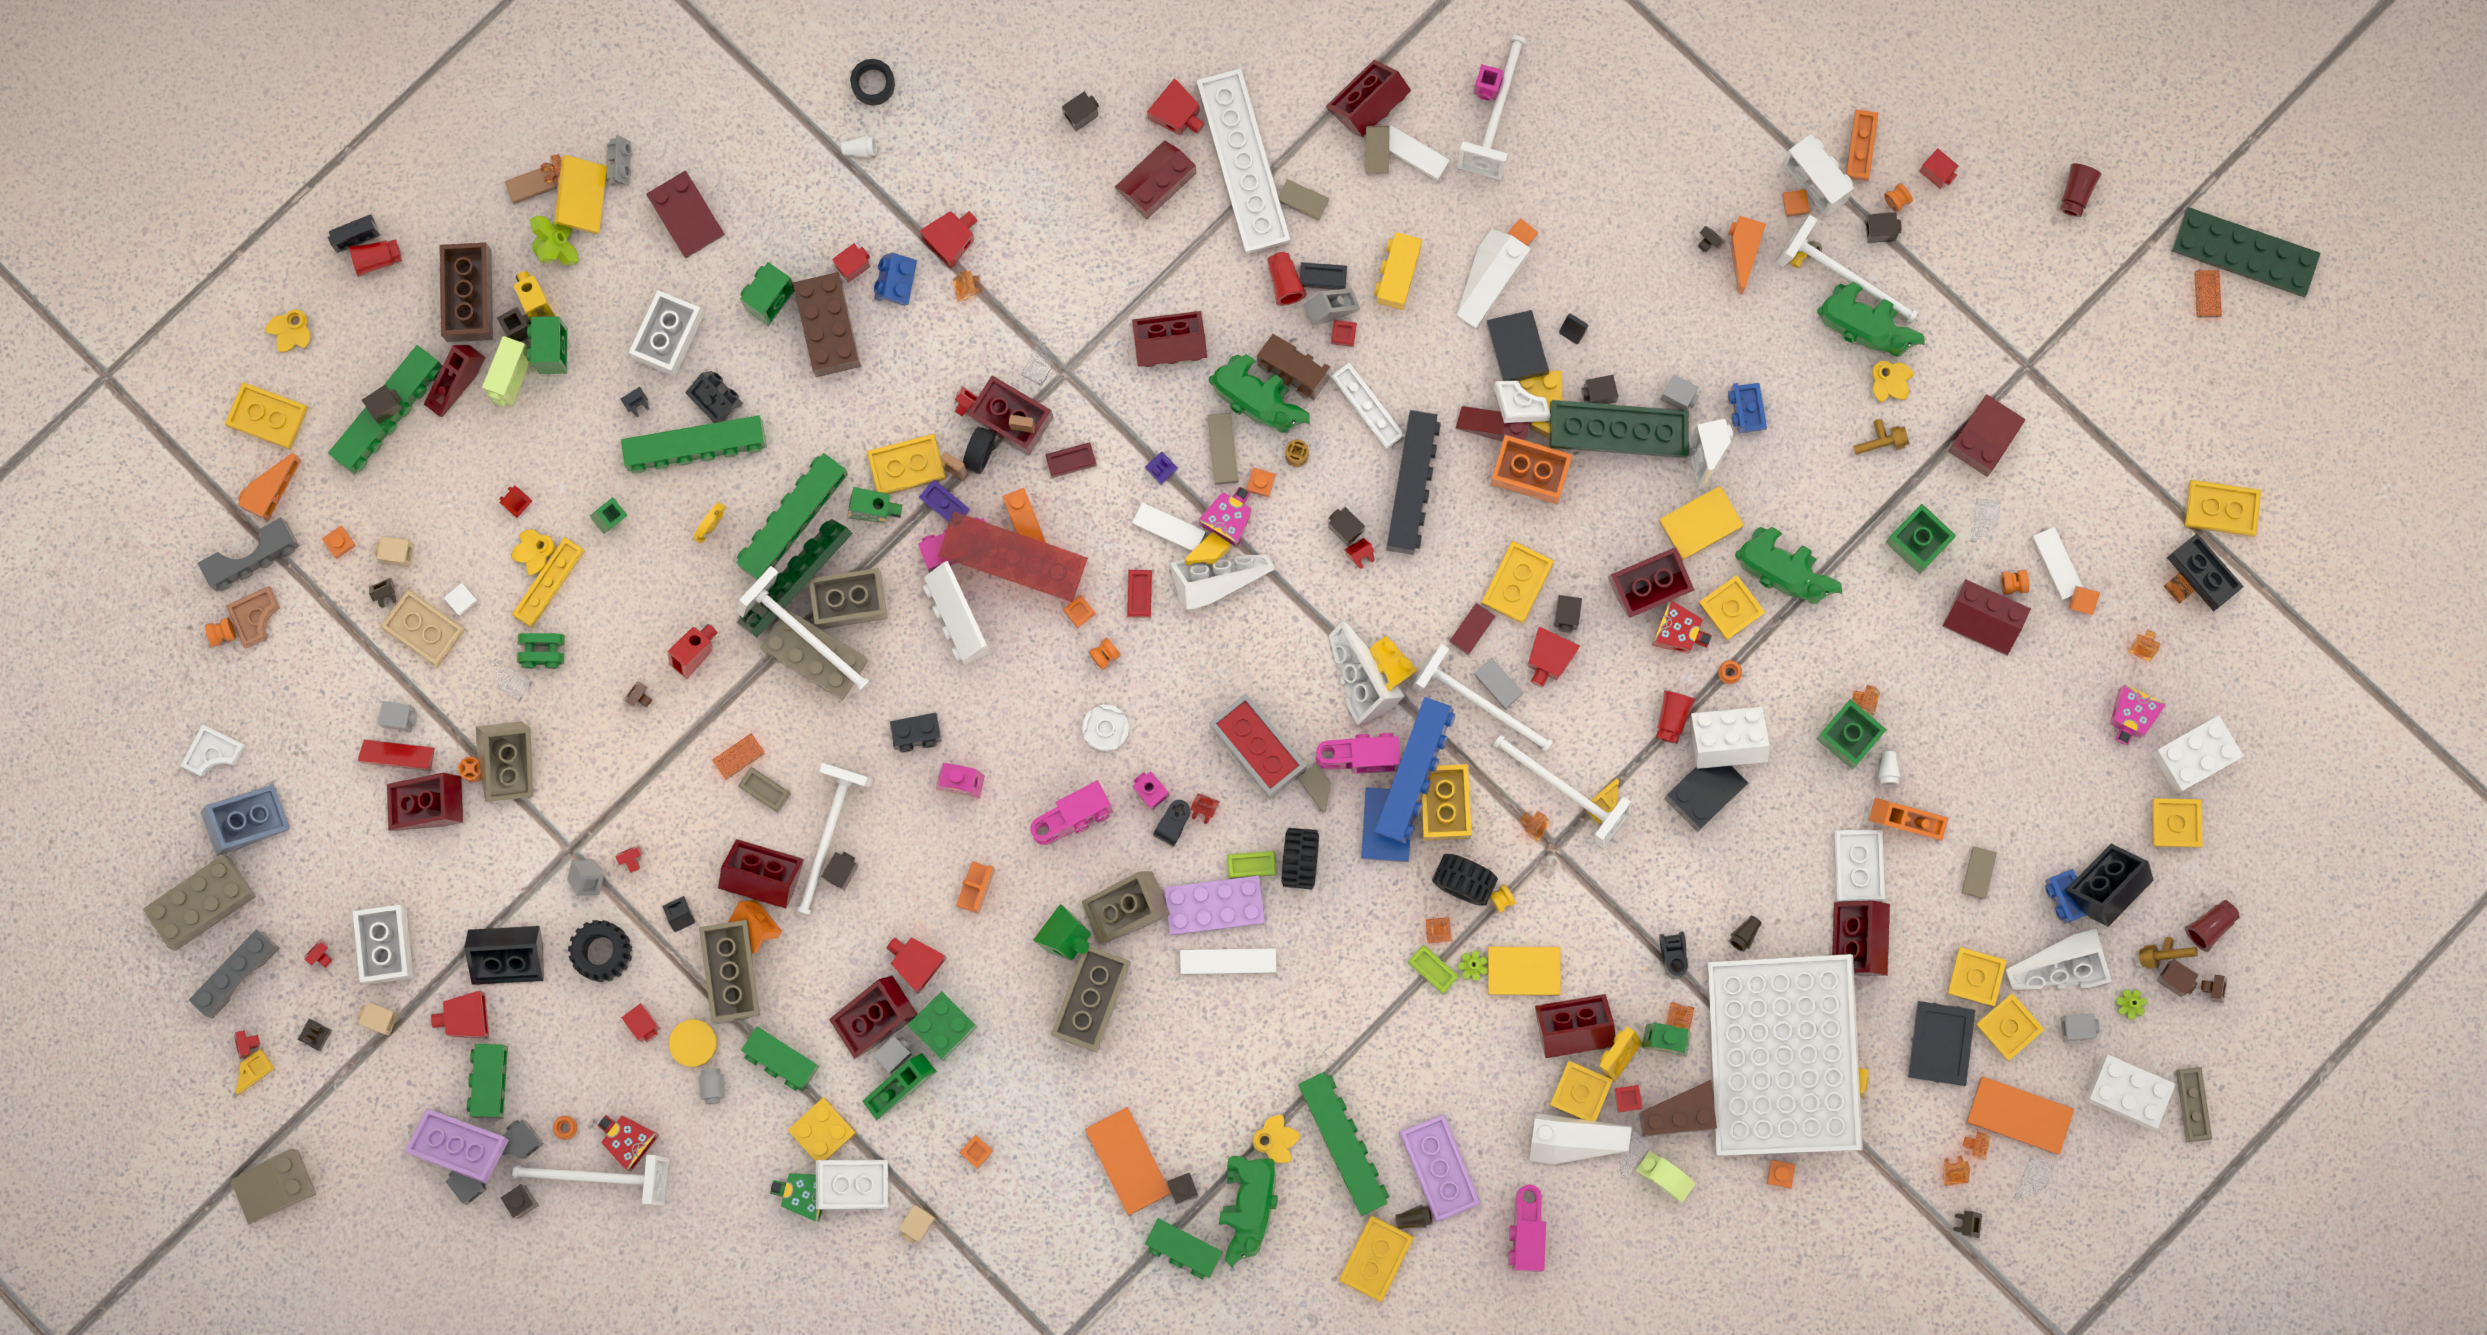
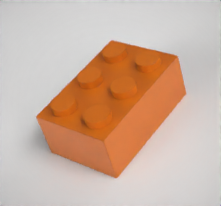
M1505 435L1490 485L1558 505L1573 454Z

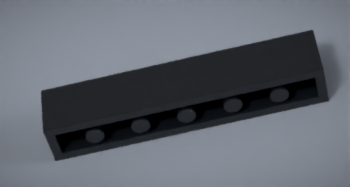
M1414 410L1409 412L1386 551L1414 555L1415 549H1420L1422 535L1417 534L1419 526L1424 527L1426 513L1421 511L1423 503H1428L1430 490L1425 489L1426 481L1432 480L1434 467H1429L1430 458L1435 459L1437 445L1433 444L1434 435L1439 436L1441 422H1437L1438 414Z

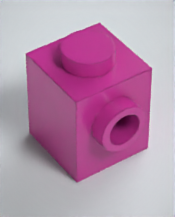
M1481 64L1474 94L1478 95V98L1482 100H1496L1504 70Z
M1151 771L1147 774L1143 772L1134 779L1133 790L1151 811L1170 796L1167 789Z

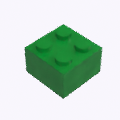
M767 262L765 266H760L756 271L755 279L751 285L747 284L743 288L740 300L748 313L769 326L795 291L791 278Z
M559 316L531 317V324H528L527 327L528 338L531 339V347L527 348L528 361H531L532 367L539 374H567L568 328Z
M1921 504L1891 534L1886 543L1921 574L1957 535Z
M1849 699L1816 740L1853 770L1887 729Z
M942 991L908 1024L943 1061L977 1028Z

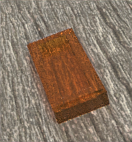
M2196 270L2194 277L2197 318L2221 317L2220 271Z
M751 733L712 759L725 780H727L760 758L765 752Z

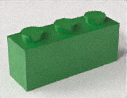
M756 1026L741 1049L742 1052L746 1053L744 1059L755 1066L760 1062L766 1066L764 1071L774 1078H777L778 1075L786 1079L784 1084L794 1091H797L798 1088L805 1090L820 1067L758 1026Z
M475 1044V1048L471 1049L470 1063L473 1064V1073L469 1074L468 1085L472 1090L471 1097L467 1099V1112H470L471 1117L503 1119L508 1046L501 1044Z
M1159 1218L1156 1220L1145 1242V1245L1149 1246L1148 1252L1159 1258L1161 1254L1170 1257L1169 1263L1182 1269L1183 1265L1191 1268L1190 1274L1202 1280L1205 1276L1211 1277L1223 1251Z

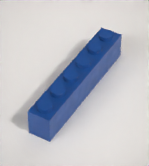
M1424 697L1375 830L1378 835L1404 844L1407 839H1411L1415 828L1412 825L1415 816L1419 817L1423 804L1420 803L1422 796L1428 793L1431 781H1429L1430 774L1436 771L1439 764L1437 755L1440 749H1444L1447 742L1445 733L1448 727H1452L1456 714L1453 713L1454 709L1452 706Z

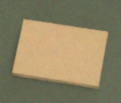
M407 589L380 626L437 668L466 630L409 589Z

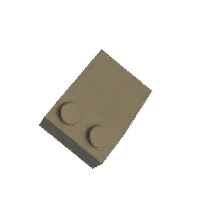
M522 721L476 726L477 754L485 801L493 802L533 797L530 727Z
M1152 871L1137 872L1082 901L1099 945L1149 926L1170 915Z
M295 1149L278 1154L231 1179L248 1224H252L316 1195L300 1152Z

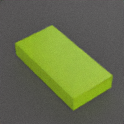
M1275 851L1227 854L1229 879L1252 876H1276Z
M1424 944L1407 962L1441 994H1444L1459 978L1451 968Z

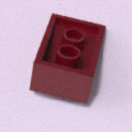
M686 170L646 193L650 203L685 259L725 235Z
M993 375L967 413L976 422L986 429L995 432L996 436L1028 456L1054 418L1051 409ZM1010 416L1033 418L1035 422L1034 433L1011 430L1009 426Z
M1986 394L1948 452L1988 477L2026 419Z
M442 772L387 784L388 830L398 831L444 827L463 823L462 777Z
M889 976L875 981L829 1020L853 1058L856 1059L902 1029L918 1014L895 978Z

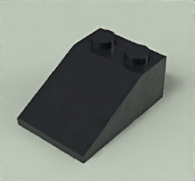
M1731 765L1698 769L1695 767L1664 799L1699 832L1748 782Z

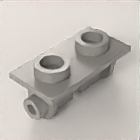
M616 135V138H611L610 142L607 143V160H615V162L607 164L606 180L609 181V185H618V182L629 186L632 148L629 140Z

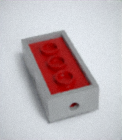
M1247 693L1209 722L1212 731L1269 800L1306 771L1307 766Z

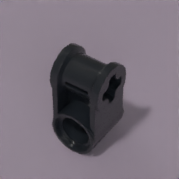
M1184 800L1173 801L1157 825L1153 836L1174 847L1190 816L1188 803ZM1184 806L1185 815L1180 814L1176 817V813L1173 810L1174 807Z
M1684 931L1668 936L1659 934L1660 950L1663 955L1665 972L1668 977L1679 979L1684 976L1688 969ZM1674 961L1680 962L1683 970L1681 972L1672 971L1670 963Z

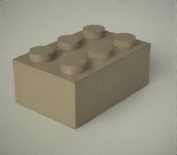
M879 568L815 577L809 581L814 623L819 629L888 619L882 574Z

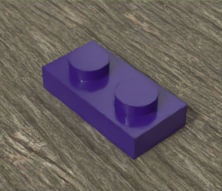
M935 480L919 496L922 502L952 526H957L970 511V508Z

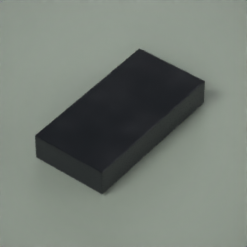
M1301 262L1300 281L1303 287L1346 289V265Z

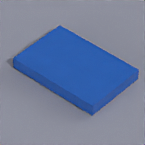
M1366 787L1361 859L1409 862V839L1404 844L1378 835L1375 832L1390 789Z

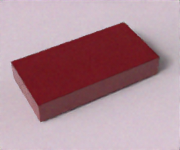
M1090 442L1045 454L1052 478L1097 466Z
M1476 603L1449 642L1469 655L1494 620L1495 615Z

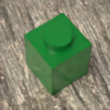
M612 497L589 516L602 533L605 534L628 515Z

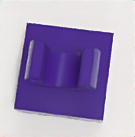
M1161 451L1145 466V469L1162 485L1178 470V467Z

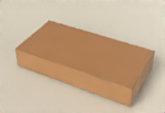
M548 165L505 181L513 204L557 189Z
M945 451L940 457L944 469L959 480L964 481L968 475L965 464Z

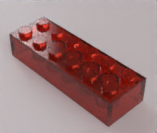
M952 511L937 555L1070 602L1074 600L1088 557Z

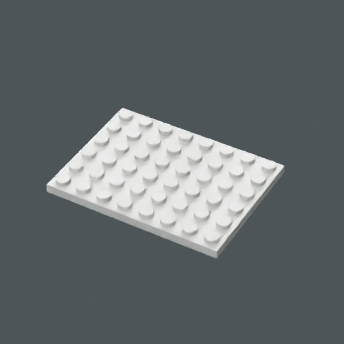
M1853 955L1708 962L1714 1107L1717 1128L1715 1129L1717 1156L1863 1150Z

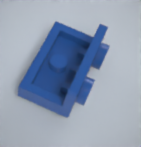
M893 252L884 255L878 264L880 272L878 280L874 285V300L880 301L884 299L900 305H908L917 260Z
M1733 383L1731 391H1728L1729 404H1733L1735 412L1732 413L1733 427H1737L1738 434L1766 430L1767 424L1760 383L1739 386L1738 383Z
M2074 869L2045 880L2047 884L2045 885L2046 893L2049 898L2054 899L2057 906L2055 907L2056 915L2065 924L2086 916V913L2073 901L2065 890L2077 878Z

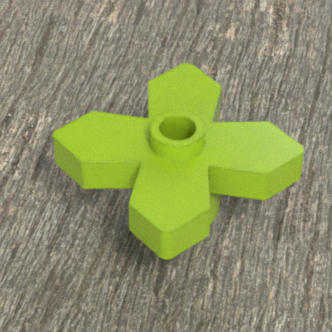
M537 215L530 219L532 232L537 236L532 243V250L538 256L540 262L551 263L557 258L563 265L572 266L579 262L577 250L566 240L572 233L570 227L555 224L554 221L551 224L546 216Z

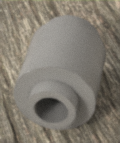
M719 1068L701 1070V1076H699L700 1100H705V1104H718L720 1099L725 1098L723 1074H720Z

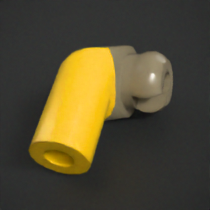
M1815 241L1807 242L1822 252V245ZM1798 251L1790 261V265L1800 268L1804 259L1811 256L1803 251Z

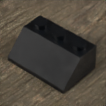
M2111 843L2065 890L2089 918L2109 927L2154 879L2149 861Z
M540 926L468 930L464 949L472 985L544 980L543 941Z

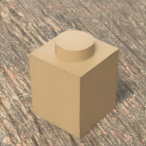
M381 536L380 542H377L375 546V556L383 564L410 567L414 544L406 539Z
M366 1002V1005H363L359 1010L358 1024L390 1036L399 1013Z
M914 1204L898 1228L903 1232L901 1237L912 1244L915 1240L921 1243L937 1218Z

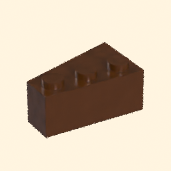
M1272 334L1257 355L1258 366L1267 373L1271 371L1282 378L1284 385L1289 386L1290 384L1297 389L1296 392L1303 398L1308 399L1310 397L1312 400H1315L1330 379L1331 367L1327 364L1321 367L1312 361L1314 359L1313 356L1308 353L1306 356L1296 350L1297 348L1294 345Z
M1711 1080L1641 1111L1639 1116L1642 1137L1716 1129L1717 1123Z

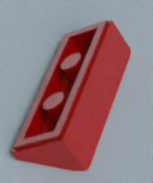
M364 739L358 761L364 764L431 771L435 748Z

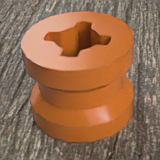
M1898 183L1893 191H1887L1884 194L1887 204L1897 213L1902 210V206L1913 202L1911 193L1902 183Z
M465 757L460 761L458 773L462 778L472 783L482 779L478 759L475 757Z

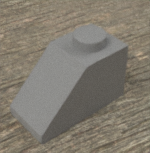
M1352 288L1321 291L1303 304L1312 325L1328 323L1360 310Z

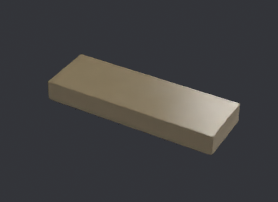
M1231 412L1207 415L1215 485L1237 483L1238 475Z
M2202 1067L2176 1070L2186 1142L2212 1140Z

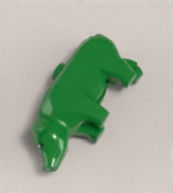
M1851 282L1849 285H1837L1833 290L1832 296L1827 298L1823 305L1817 309V314L1821 316L1823 323L1842 334V338L1849 343L1857 342L1869 349L1889 352L1895 357L1902 356L1904 352L1915 345H1925L1922 333L1908 327H1898L1895 325L1893 320L1898 313L1892 309L1894 304L1890 301L1882 299L1875 308L1862 302H1855L1858 293L1863 288L1854 282Z
M1247 354L1232 356L1227 365L1221 366L1215 371L1214 375L1209 377L1208 381L1213 385L1216 394L1231 404L1229 407L1238 415L1243 413L1255 422L1273 427L1280 433H1289L1291 428L1299 424H1310V414L1296 405L1283 402L1284 396L1290 389L1283 385L1284 380L1274 374L1263 383L1259 378L1247 374L1251 365L1256 363Z
M1773 527L1769 529L1757 528L1752 534V539L1735 553V557L1739 560L1741 567L1760 579L1759 583L1768 589L1774 587L1788 596L1805 599L1811 604H1818L1821 600L1834 593L1842 594L1840 582L1826 575L1814 574L1811 568L1817 559L1811 556L1812 551L1801 546L1792 555L1784 549L1774 547L1777 538L1782 533Z
M1231 1156L1228 1158L1227 1184H1241L1237 1192L1236 1205L1223 1206V1211L1220 1212L1219 1225L1226 1224L1234 1228L1236 1235L1229 1243L1225 1261L1232 1268L1239 1260L1256 1256L1259 1253L1260 1246L1270 1224L1272 1209L1276 1210L1278 1195H1274L1276 1172L1273 1159L1247 1160L1241 1156Z

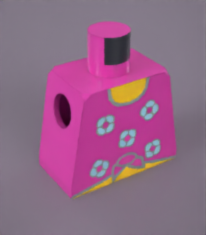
M1238 487L1233 497L1224 492L1221 493L1200 517L1199 526L1211 533L1214 532L1230 544L1238 547L1251 515V508L1245 505L1250 493L1241 487Z
M2124 684L2118 690L2110 720L2112 726L2119 728L2115 740L2120 744L2128 745L2132 735L2138 738L2143 737L2157 719L2166 703Z
M943 763L940 767L936 790L980 799L985 775L974 768Z

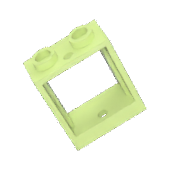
M504 336L501 339L482 386L487 393V397L492 399L491 402L505 407L506 404L514 405L531 363L527 359L528 347L524 343Z

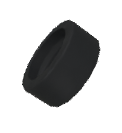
M877 59L863 60L852 70L850 77L851 88L856 98L862 103L872 106L880 105L892 96L895 88L893 72L883 61ZM869 70H878L886 77L885 88L877 94H866L860 88V77Z
M982 427L975 429L963 458V463L967 470L977 474L983 472L994 446L995 432Z

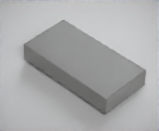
M1493 658L1474 673L1476 678L1504 709H1507L1523 695L1520 688Z

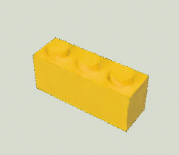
M1395 232L1394 239L1389 238L1386 252H1390L1388 260H1383L1380 273L1383 274L1382 282L1377 281L1374 290L1378 304L1404 310L1422 246L1421 238Z

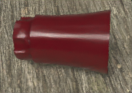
M2071 164L2060 210L2067 215L2081 217L2097 182L2102 176L2101 172L2083 164Z
M2223 900L2199 919L2185 926L2186 934L2198 948L2209 952L2221 936L2240 918L2239 911L2229 901Z

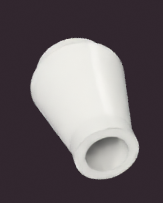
M866 135L842 142L841 150L843 156L871 158V156L877 153V144L875 137Z
M1894 751L1882 752L1877 779L1880 781L1881 787L1899 786V781H1901L1896 752Z

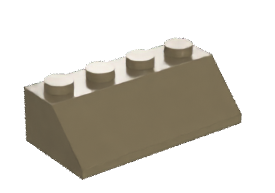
M747 920L699 927L712 1023L714 1025L759 1016L760 1011Z

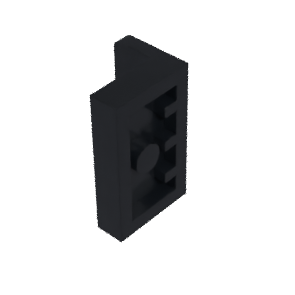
M367 215L330 230L328 240L333 249L339 253L349 249V246H356L379 237L380 233L373 216Z
M713 371L702 372L685 392L713 423L723 422L734 408L740 407L743 404L737 392L728 388L723 383V378Z
M937 713L890 721L893 747L895 750H899L900 753L913 751V747L923 745V748L935 747L937 742H942Z

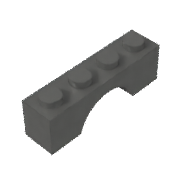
M280 517L260 528L259 544L249 556L242 559H230L216 552L197 564L209 586L216 592L218 590L224 591L229 589L233 582L249 578L253 575V571L260 567H269L274 563L273 560L280 556L286 557L291 555L295 551L294 549L299 547V544L287 522Z
M256 929L194 993L189 1001L206 1017L214 1018L230 1001V997L236 987L250 973L264 966L280 947L264 932Z
M516 1120L506 1128L508 1132L503 1135L509 1141L502 1155L514 1154L526 1159L544 1143L527 1121L521 1120L519 1122ZM453 1171L449 1173L450 1178L445 1181L461 1203L465 1205L470 1204L487 1190L485 1183Z

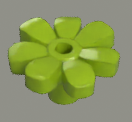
M1474 950L1471 956L1468 953H1464L1461 956L1464 962L1458 963V969L1464 970L1462 977L1465 980L1472 976L1473 981H1479L1480 974L1486 975L1488 972V968L1483 966L1487 964L1488 960L1484 956L1479 958L1480 953Z
M2126 989L2122 991L2123 997L2116 998L2115 1003L2121 1005L2118 1013L2120 1015L2127 1013V1019L2134 1020L2136 1014L2142 1016L2145 1013L2142 1006L2147 1005V999L2139 998L2141 996L2139 990L2135 989L2131 994L2130 990Z

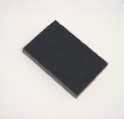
M1532 310L1487 320V327L1502 381H1521L1549 374V368Z
M2198 533L2167 557L2213 612L2244 587Z

